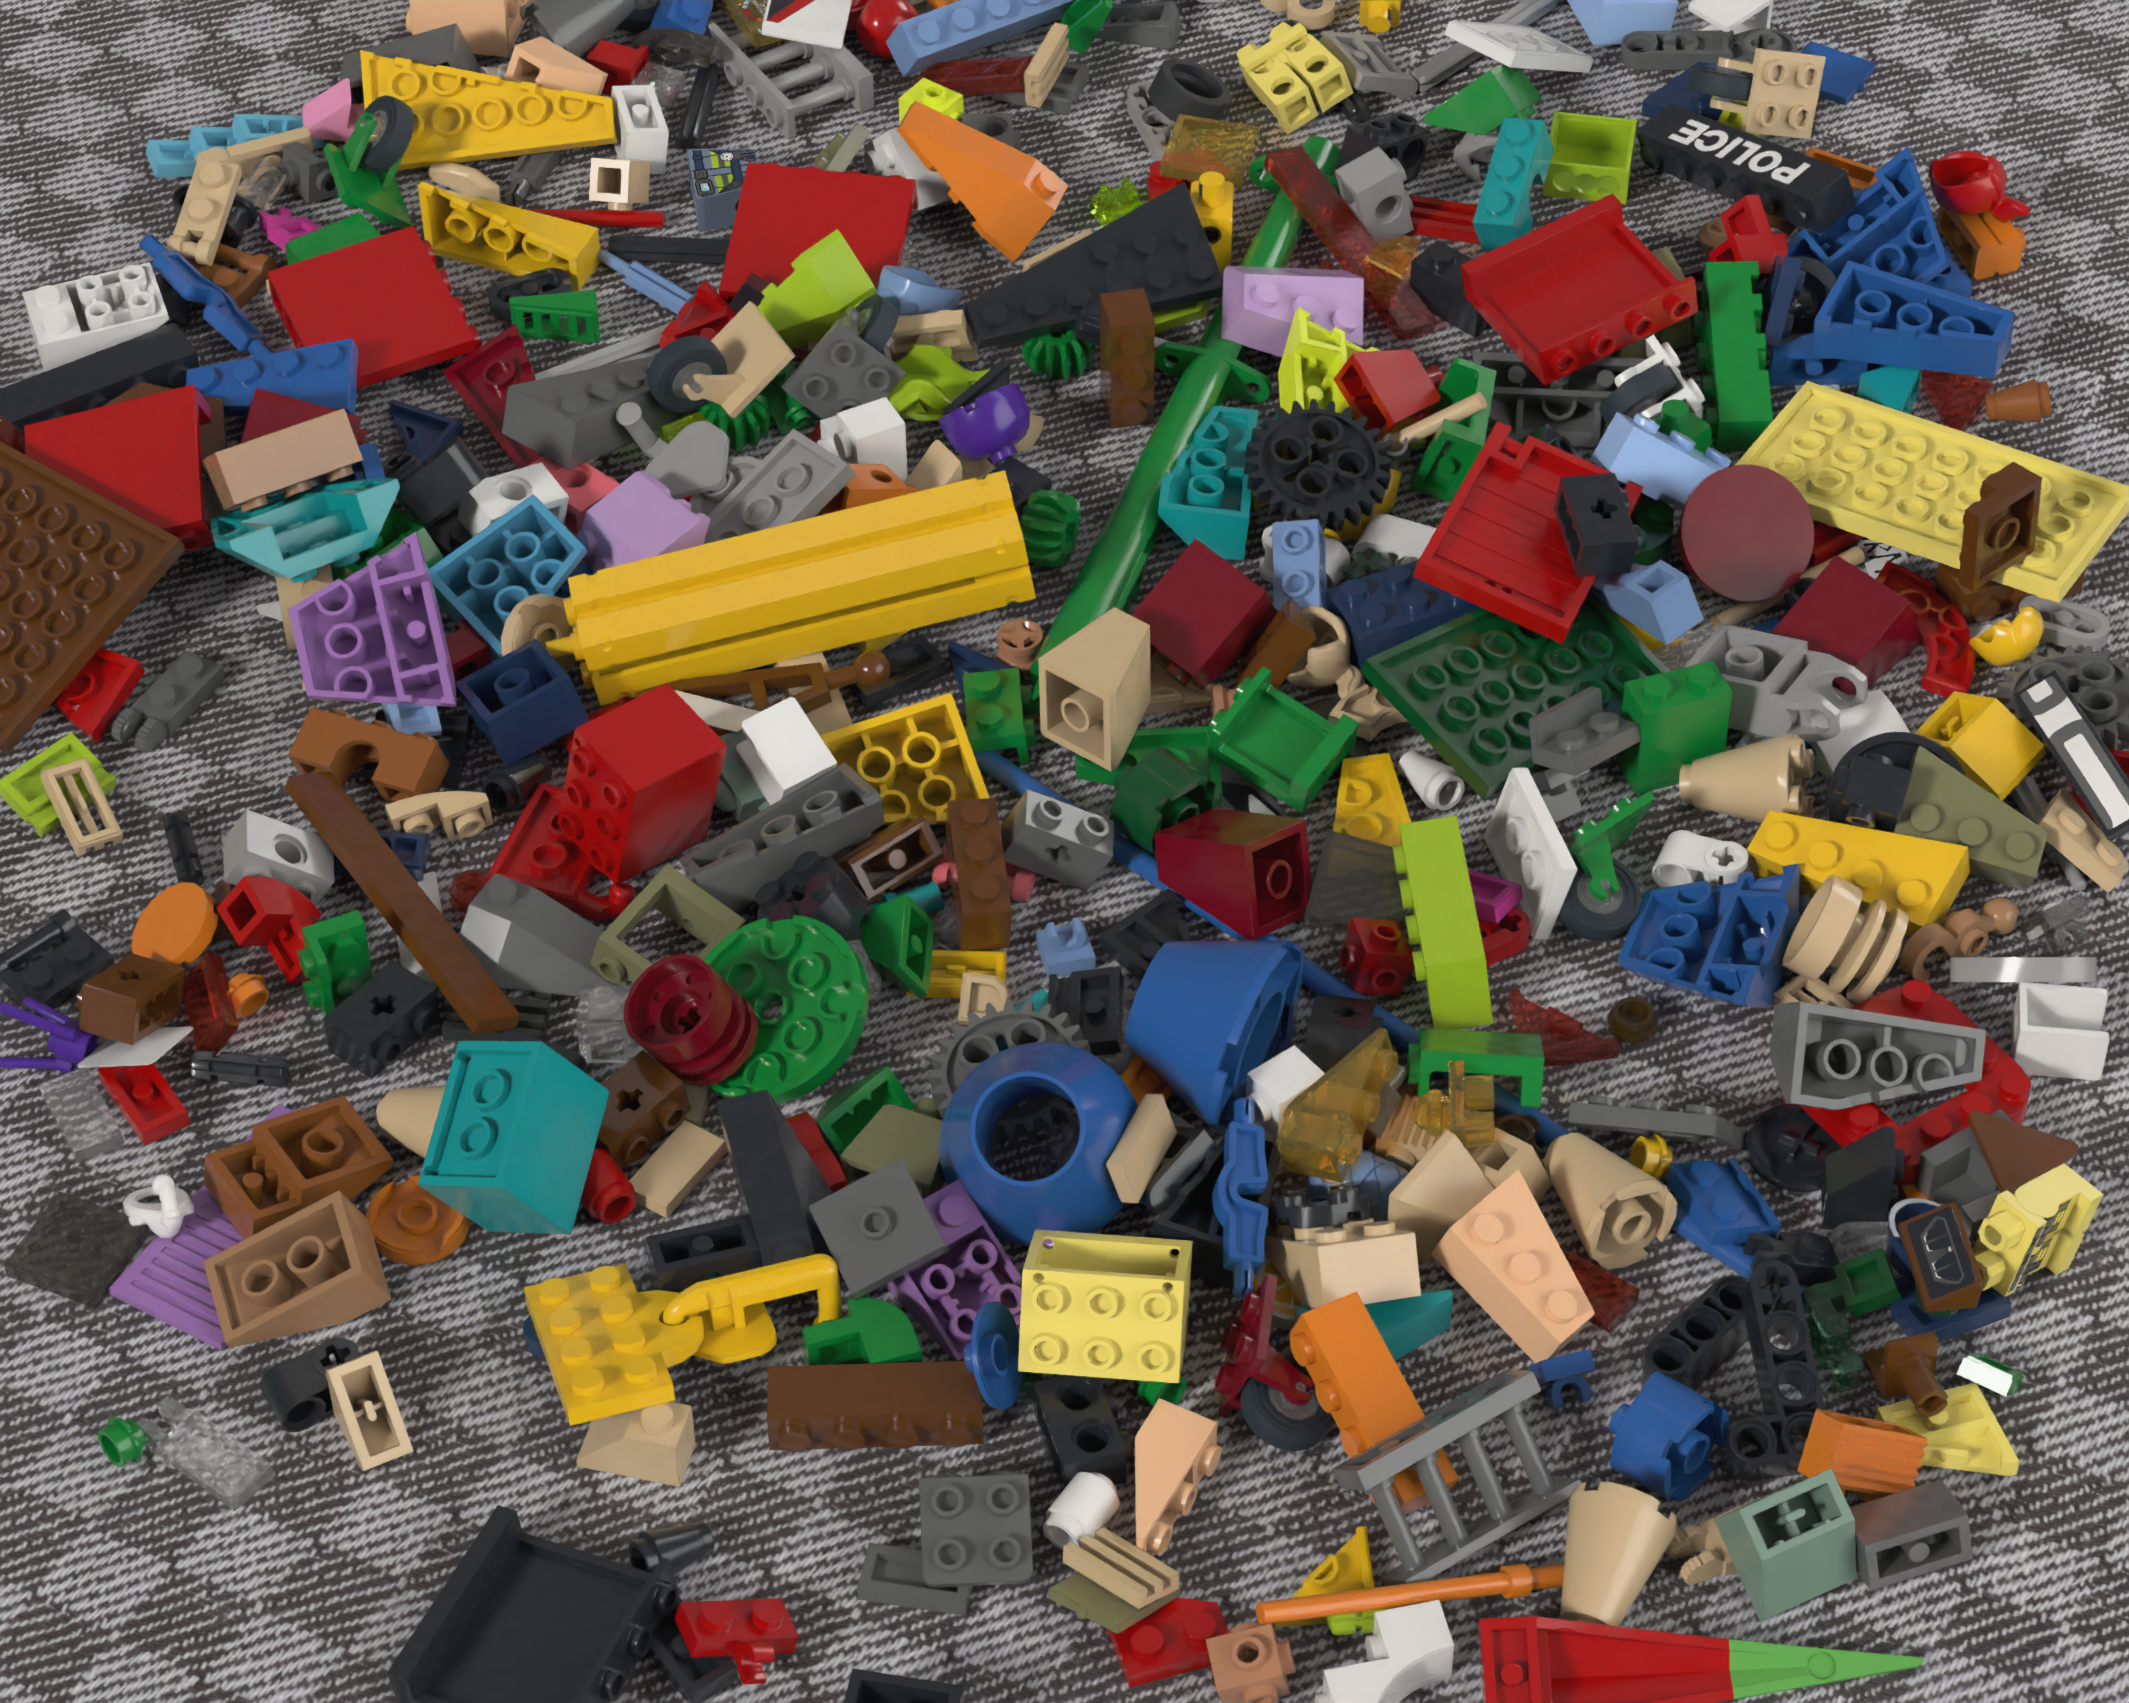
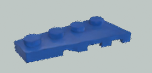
M349 338L187 369L186 386L194 384L201 395L222 399L225 416H243L249 410L256 388L335 410L344 408L346 413L355 415L358 347L353 339Z

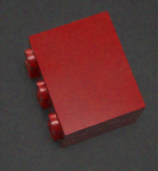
M665 683L575 728L557 824L565 837L574 841L588 855L596 870L603 872L613 883L625 882L706 839L727 744L668 683Z

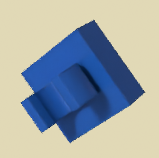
M1590 1349L1539 1361L1528 1367V1371L1534 1372L1540 1387L1549 1385L1546 1399L1552 1410L1564 1406L1561 1397V1389L1564 1385L1570 1386L1575 1390L1579 1404L1590 1400V1386L1582 1377L1596 1370Z

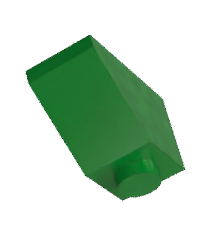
M904 894L872 908L870 919L864 914L859 925L864 930V933L856 942L855 951L861 961L869 964L884 980L922 998L927 996L929 992L935 922L907 894Z

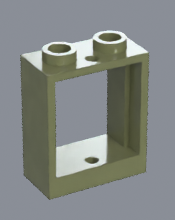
M666 864L598 938L589 964L594 966L603 978L617 983L630 992L633 983L653 964L623 943L622 940L652 907L707 945L697 956L702 960L724 938L743 927L746 920Z

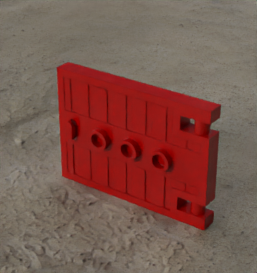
M1497 421L1419 558L1413 577L1563 644L1599 575L1576 577L1554 512L1561 477L1608 474L1612 472L1528 435L1525 443L1522 444L1509 438L1512 427ZM1629 480L1625 489H1620L1628 494L1630 502L1629 515L1631 516L1640 498L1643 486Z

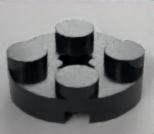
M1361 1182L1330 1185V1191H1327L1326 1194L1310 1195L1309 1187L1278 1190L1279 1195L1275 1196V1201L1267 1206L1269 1226L1272 1228H1278L1282 1218H1288L1289 1229L1347 1224L1349 1223L1348 1213L1359 1210L1361 1211V1220L1373 1217L1371 1194L1362 1193Z

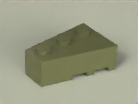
M1919 745L1909 763L1908 770L1913 771L1900 817L1891 833L1967 846L1970 875L2026 891L2037 876L2049 832Z

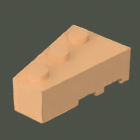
M1519 1169L1451 1226L1431 1252V1255L1535 1364L1539 1361L1553 1358L1577 1336L1595 1314Z

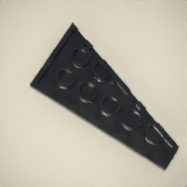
M1182 182L966 304L965 316L979 350L1071 330L1080 314L1100 319L1101 293L1144 288L1151 312L1222 297L1223 276L1185 182Z

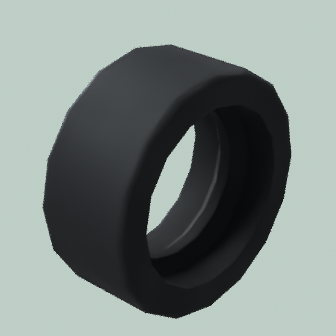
M1171 58L1163 61L1148 90L1150 101L1158 111L1170 120L1194 130L1207 131L1216 128L1231 100L1230 90L1221 78L1200 64L1186 59Z

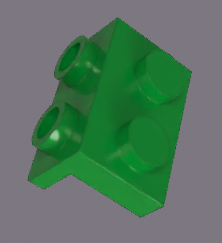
M1019 667L963 674L967 735L973 753L1017 748L1020 765L1030 764L1028 747L1037 746L1034 719H1026L1025 714L1034 713L1032 703H1030L1032 692L1030 685H1021Z

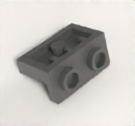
M1593 686L1529 720L1533 763L1573 776L1579 775L1640 742L1639 723L1619 718L1615 713L1603 712L1601 689Z

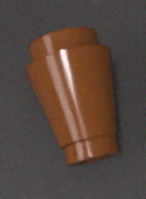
M2033 379L1993 392V394H1985L1987 420L2040 423L2041 418L2051 417V401L2047 382L2036 383V380Z

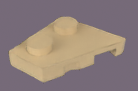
M2062 788L2050 800L2037 825L2049 832L2046 841L2109 893L2121 881L2129 863L2124 859L2121 850L2106 839L2101 830L2069 792Z

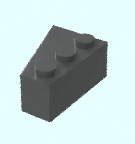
M457 23L362 49L363 51L373 52L377 56L392 59L400 57L410 59L413 63L434 67L442 65L482 73ZM360 50L344 55L339 82L346 78L350 79L351 104L364 103Z

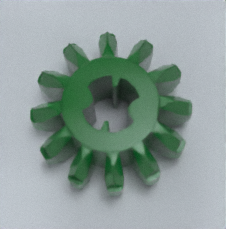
M1073 329L1023 340L1022 356L1025 359V365L1032 368L1033 375L1046 374L1048 381L1055 377H1062L1067 381L1069 375L1083 376L1084 369L1092 366L1095 357V345L1076 339L1073 336Z
M759 393L734 419L728 415L720 404L709 401L697 408L696 422L708 421L727 434L730 439L729 448L736 447L742 452L745 445L758 446L759 439L768 436V429L770 427L769 417L771 416L770 404L767 402V397Z
M1040 489L1029 497L1028 505L1023 507V516L1019 521L1028 561L1043 567L1054 566L1058 568L1063 563L1066 564L1068 562L1071 551L1076 549V540L1080 535L1079 525L1082 521L1079 515L1081 508L1079 502L1075 501L1074 496L1066 495L1065 492L1050 489V491Z

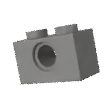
M1378 146L1335 170L1349 230L1370 253L1414 229L1410 211L1413 210V203L1403 185V182L1407 180V176L1401 163L1396 158L1390 159Z
M246 809L223 839L224 882L236 886L244 876L274 878L297 889L314 906L318 904L334 883L333 851L324 839L317 834Z

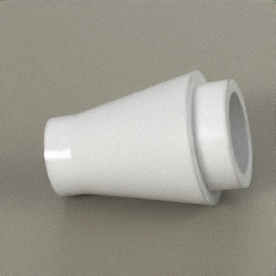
M1414 750L1408 751L1400 758L1397 765L1398 773L1408 781L1427 807L1448 810L1460 801L1464 793L1465 784L1461 776L1451 766L1422 756Z

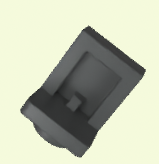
M299 142L283 145V162L280 165V175L286 186L308 203L338 196V190L333 175L329 171L326 157L318 158Z

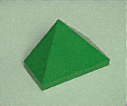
M889 1066L882 1067L826 1099L822 1104L815 1123L840 1166V1156L883 1106L892 1104L908 1110L915 1108Z

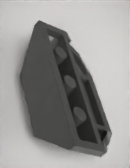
M1473 351L1472 362L1497 371L1489 418L1495 425L1498 421L1512 427L1509 438L1518 441L1548 423L1560 436L1566 437L1574 449H1596L1609 426L1601 415L1599 407L1618 388L1614 383V379L1625 370L1638 365L1646 359L1604 357L1547 385H1544L1516 353Z

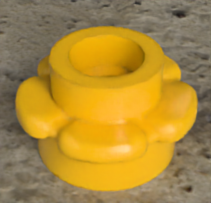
M1657 1134L1652 1135L1650 1138L1639 1136L1633 1143L1629 1156V1163L1657 1180L1667 1175L1673 1160L1671 1148L1667 1146L1665 1139Z

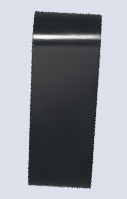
M1730 1275L1717 1280L1649 1342L1645 1348L1641 1391L1647 1379L1657 1371L1695 1390L1749 1340L1741 1304V1294L1749 1279Z

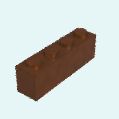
M965 1361L769 1366L767 1370L769 1450L800 1452L806 1449L856 1450L858 1448L874 1447L907 1449L913 1446L947 1445L950 1447H962L965 1445L984 1444L983 1396L978 1388L974 1374L967 1370Z

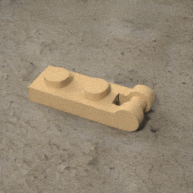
M198 159L174 233L167 242V249L169 251H177L184 258L195 259L199 265L211 266L213 264L242 176L239 165ZM191 239L199 240L198 243L190 242Z

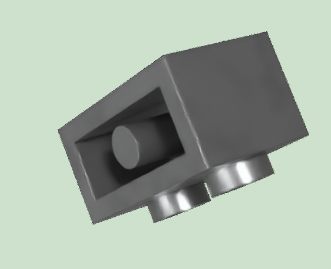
M1941 1479L1850 1507L1855 1519L1856 1571L1870 1591L1973 1559L1968 1514Z

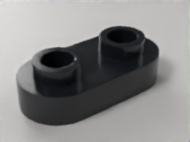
M545 268L499 282L488 293L490 312L499 320L512 322L510 297L572 292L571 277L564 270ZM523 312L524 318L532 316V313Z

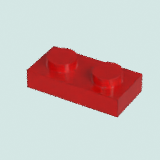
M154 1063L138 1066L101 1067L98 1069L101 1084L144 1146L190 1125L188 1111Z

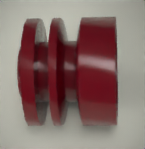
M678 954L659 960L648 967L633 983L625 1001L623 1021L629 1036L661 1065L680 1079L683 1084L703 1087L717 1084L731 1076L748 1059L757 1039L758 1020L752 1005L697 956Z

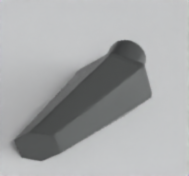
M1395 1062L1390 1064L1380 1079L1370 1078L1368 1081L1364 1127L1378 1139H1380L1401 1099L1396 1091L1409 1074L1405 1068Z

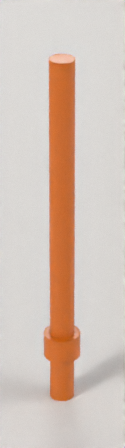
M1525 1563L1502 1566L1499 1572L1258 1602L1256 1605V1616L1258 1622L1263 1625L1397 1608L1435 1600L1444 1602L1502 1594L1506 1599L1530 1596L1532 1590L1562 1587L1564 1564L1529 1568Z

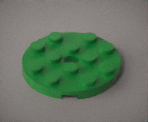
M793 915V919L772 922L767 918L760 919L728 935L703 959L727 984L752 1005L758 1020L757 1039L748 1059L731 1076L717 1084L708 1085L713 1092L722 1098L727 1099L767 1089L777 1105L793 1101L811 1093L825 1083L854 1051L863 1031L868 1013V980L862 961L856 951L830 926L816 919ZM783 1001L780 1011L782 1017L780 1019L774 1017L764 1020V1014L768 1006L773 1002Z

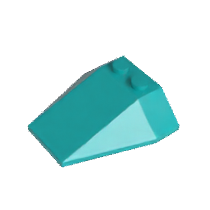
M380 477L311 486L309 490L286 498L282 492L268 497V504L243 513L241 508L211 518L210 524L213 539L217 549L274 577L291 578L292 583L306 581L319 575L317 568L329 563H333L334 567L354 563L361 559L359 552L374 547L398 494L400 485L398 479Z

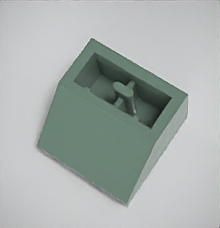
M1832 1468L1714 1519L1760 1622L1856 1579L1855 1519Z

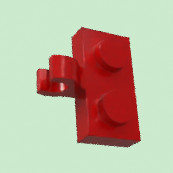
M782 1598L680 1602L674 1618L692 1658L733 1656L739 1677L744 1684H765L767 1677L763 1671L762 1663H773L775 1654L794 1653L799 1640L797 1630Z

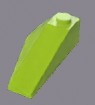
M836 229L800 254L791 263L795 271L779 286L771 282L762 291L765 297L757 308L792 350L807 345L809 341L823 338L839 318L842 320L847 318L846 310L849 307L856 308L868 297L878 294L874 284L839 230Z

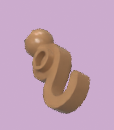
M1996 897L1984 904L1980 915L1972 909H1964L1949 914L1941 925L1936 923L1925 925L1916 931L1903 947L1899 957V967L1913 980L1926 982L1930 977V973L1924 968V961L1932 950L1939 947L1951 957H1975L1986 947L1989 932L1995 935H2004L2016 928L2019 910L2012 900L2005 897Z

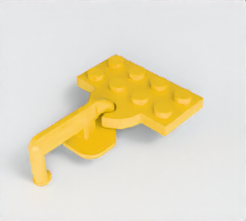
M815 1254L697 1282L680 1294L662 1290L637 1292L626 1263L616 1266H602L591 1272L565 1278H551L540 1284L524 1287L526 1305L570 1426L675 1401L673 1382L667 1368L682 1363L691 1355L721 1364H728L758 1357L769 1352L775 1346L777 1337L776 1330L764 1304L766 1301L817 1289L819 1315L813 1321V1326L822 1321L842 1318L838 1267L835 1260L826 1254Z

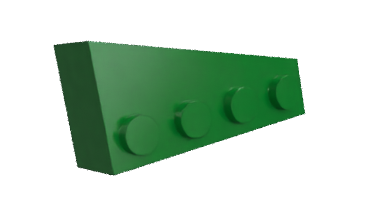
M1758 261L1706 262L1699 311L1691 315L1692 337H1699L1700 343H1696V368L1704 369V375L1700 377V390L1705 401H1708L1709 407L1705 408L1704 421L1711 427L1714 447L1718 452L1747 451L1773 421L1769 372L1765 370L1766 339L1765 333H1761L1762 296L1761 294H1755L1757 279H1759L1760 275Z

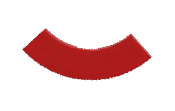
M1886 561L1876 580L1911 602L1918 633L1927 659V667L1922 677L1921 689L1946 698L1954 691L1969 694L1974 677L1976 653L1969 645L1971 640L1969 635L1970 628L1964 616L1955 604H1949L1942 596L1935 592L1936 586L1903 566Z

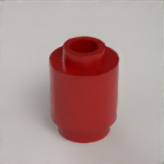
M594 1149L580 1202L593 1218L599 1219L605 1224H613L626 1218L634 1209L636 1204L634 1187L606 1150Z

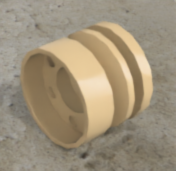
M1832 874L1820 885L1801 915L1786 947L1783 966L1811 981L1816 980L1829 965L1832 966L1829 990L1837 994L1848 985L1846 998L1858 1005L1871 996L1893 967L1901 949L1909 916L1908 913L1898 908L1892 909L1885 916L1887 904L1881 899L1874 900L1862 914L1858 913L1863 896L1862 889Z

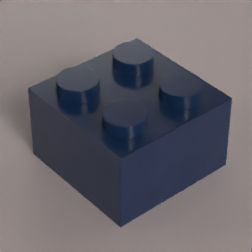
M537 639L526 643L455 682L468 714L471 715L474 727L506 765L532 756L536 750L558 738L571 735L575 728L590 721L570 676Z

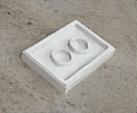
M1512 768L1485 833L1484 840L1503 879L1522 885L1523 899L1516 906L1525 912L1530 919V935L1533 939H1549L1577 872V867L1528 768Z

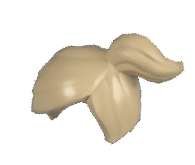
M1309 606L1301 609L1314 630L1315 640L1285 679L1305 689H1317L1336 684L1338 695L1341 699L1357 688L1366 685L1361 670L1350 664V635L1346 624L1340 617L1323 607Z

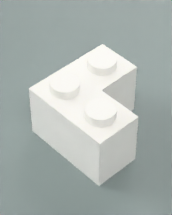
M897 128L885 132L864 145V163L870 175L886 177L898 175L906 179H915L919 205L918 209H912L911 215L952 201L947 194L951 189L938 171H929L898 133Z
M887 397L820 420L821 440L817 441L818 445L848 464H884L903 483L906 482L908 474L905 422Z

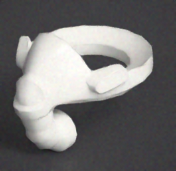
M166 1174L155 1177L152 1187L137 1190L129 1194L123 1201L124 1211L129 1216L131 1226L146 1224L156 1235L166 1239L172 1238L179 1232L184 1216L194 1213V1204L191 1203L188 1193L178 1187H174V1181ZM159 1196L161 1203L156 1204L137 1202L138 1200Z

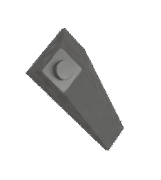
M1798 1001L1778 1004L1774 1007L1770 1058L1786 1104L1833 1111L1981 1081L1986 1030Z

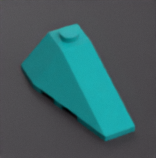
M1214 405L1195 431L1193 442L1187 450H1182L1177 457V464L1172 472H1167L1162 478L1158 516L1188 546L1196 538L1224 560L1244 561L1252 490L1247 489L1249 475L1243 472L1246 459L1244 457L1247 443L1251 440L1252 430L1257 428L1258 410Z

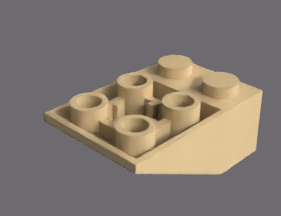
M1348 1213L1349 1223L1289 1229V1221H1284L1280 1223L1278 1228H1274L1275 1232L1265 1233V1254L1303 1306L1317 1308L1356 1291L1363 1304L1421 1296L1415 1232L1396 1229L1394 1221L1374 1222L1372 1217L1361 1220V1217L1353 1218V1214Z

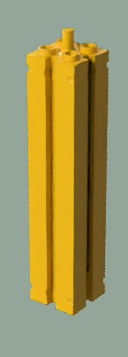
M1004 470L987 474L984 479L980 480L971 478L597 570V573L594 575H586L585 573L569 577L568 583L571 597L563 598V603L569 625L577 624V627H573V633L570 636L547 641L545 645L546 650L554 659L573 654L576 661L585 659V662H580L586 690L595 688L600 706L614 703L622 697L635 698V692L676 680L736 673L1004 607L1011 601L1020 603L1036 599L1028 565L1024 538Z

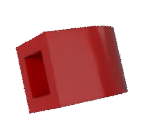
M1746 195L1720 215L1728 239L1707 254L1710 262L1758 261L1760 274L1759 279H1757L1758 285L1770 276L1775 255L1787 256L1788 244L1785 233L1772 234L1759 195Z
M244 876L216 909L239 946H266L289 984H303L307 979L302 971L297 954L298 950L304 949L301 928L315 924L322 915L306 896L291 885L270 877Z

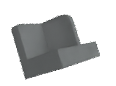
M2001 1109L1991 1114L1992 1116L2013 1122ZM1970 1127L1924 1151L1920 1155L1915 1187L1930 1201L1943 1205L1956 1202L1960 1209L1963 1205L1999 1191Z

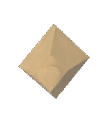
M1446 1130L1390 1193L1388 1221H1394L1396 1229L1415 1232L1418 1263L1437 1261L1431 1255V1252L1449 1228L1495 1189L1458 1137Z

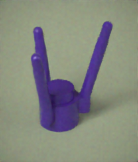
M25 997L23 1004L48 1019L0 1001L1 1014L50 1032L47 1050L55 1054V1058L0 1057V1067L53 1069L72 1074L75 1065H78L95 1051L98 1035L79 1030L80 1021L74 1020L31 997Z

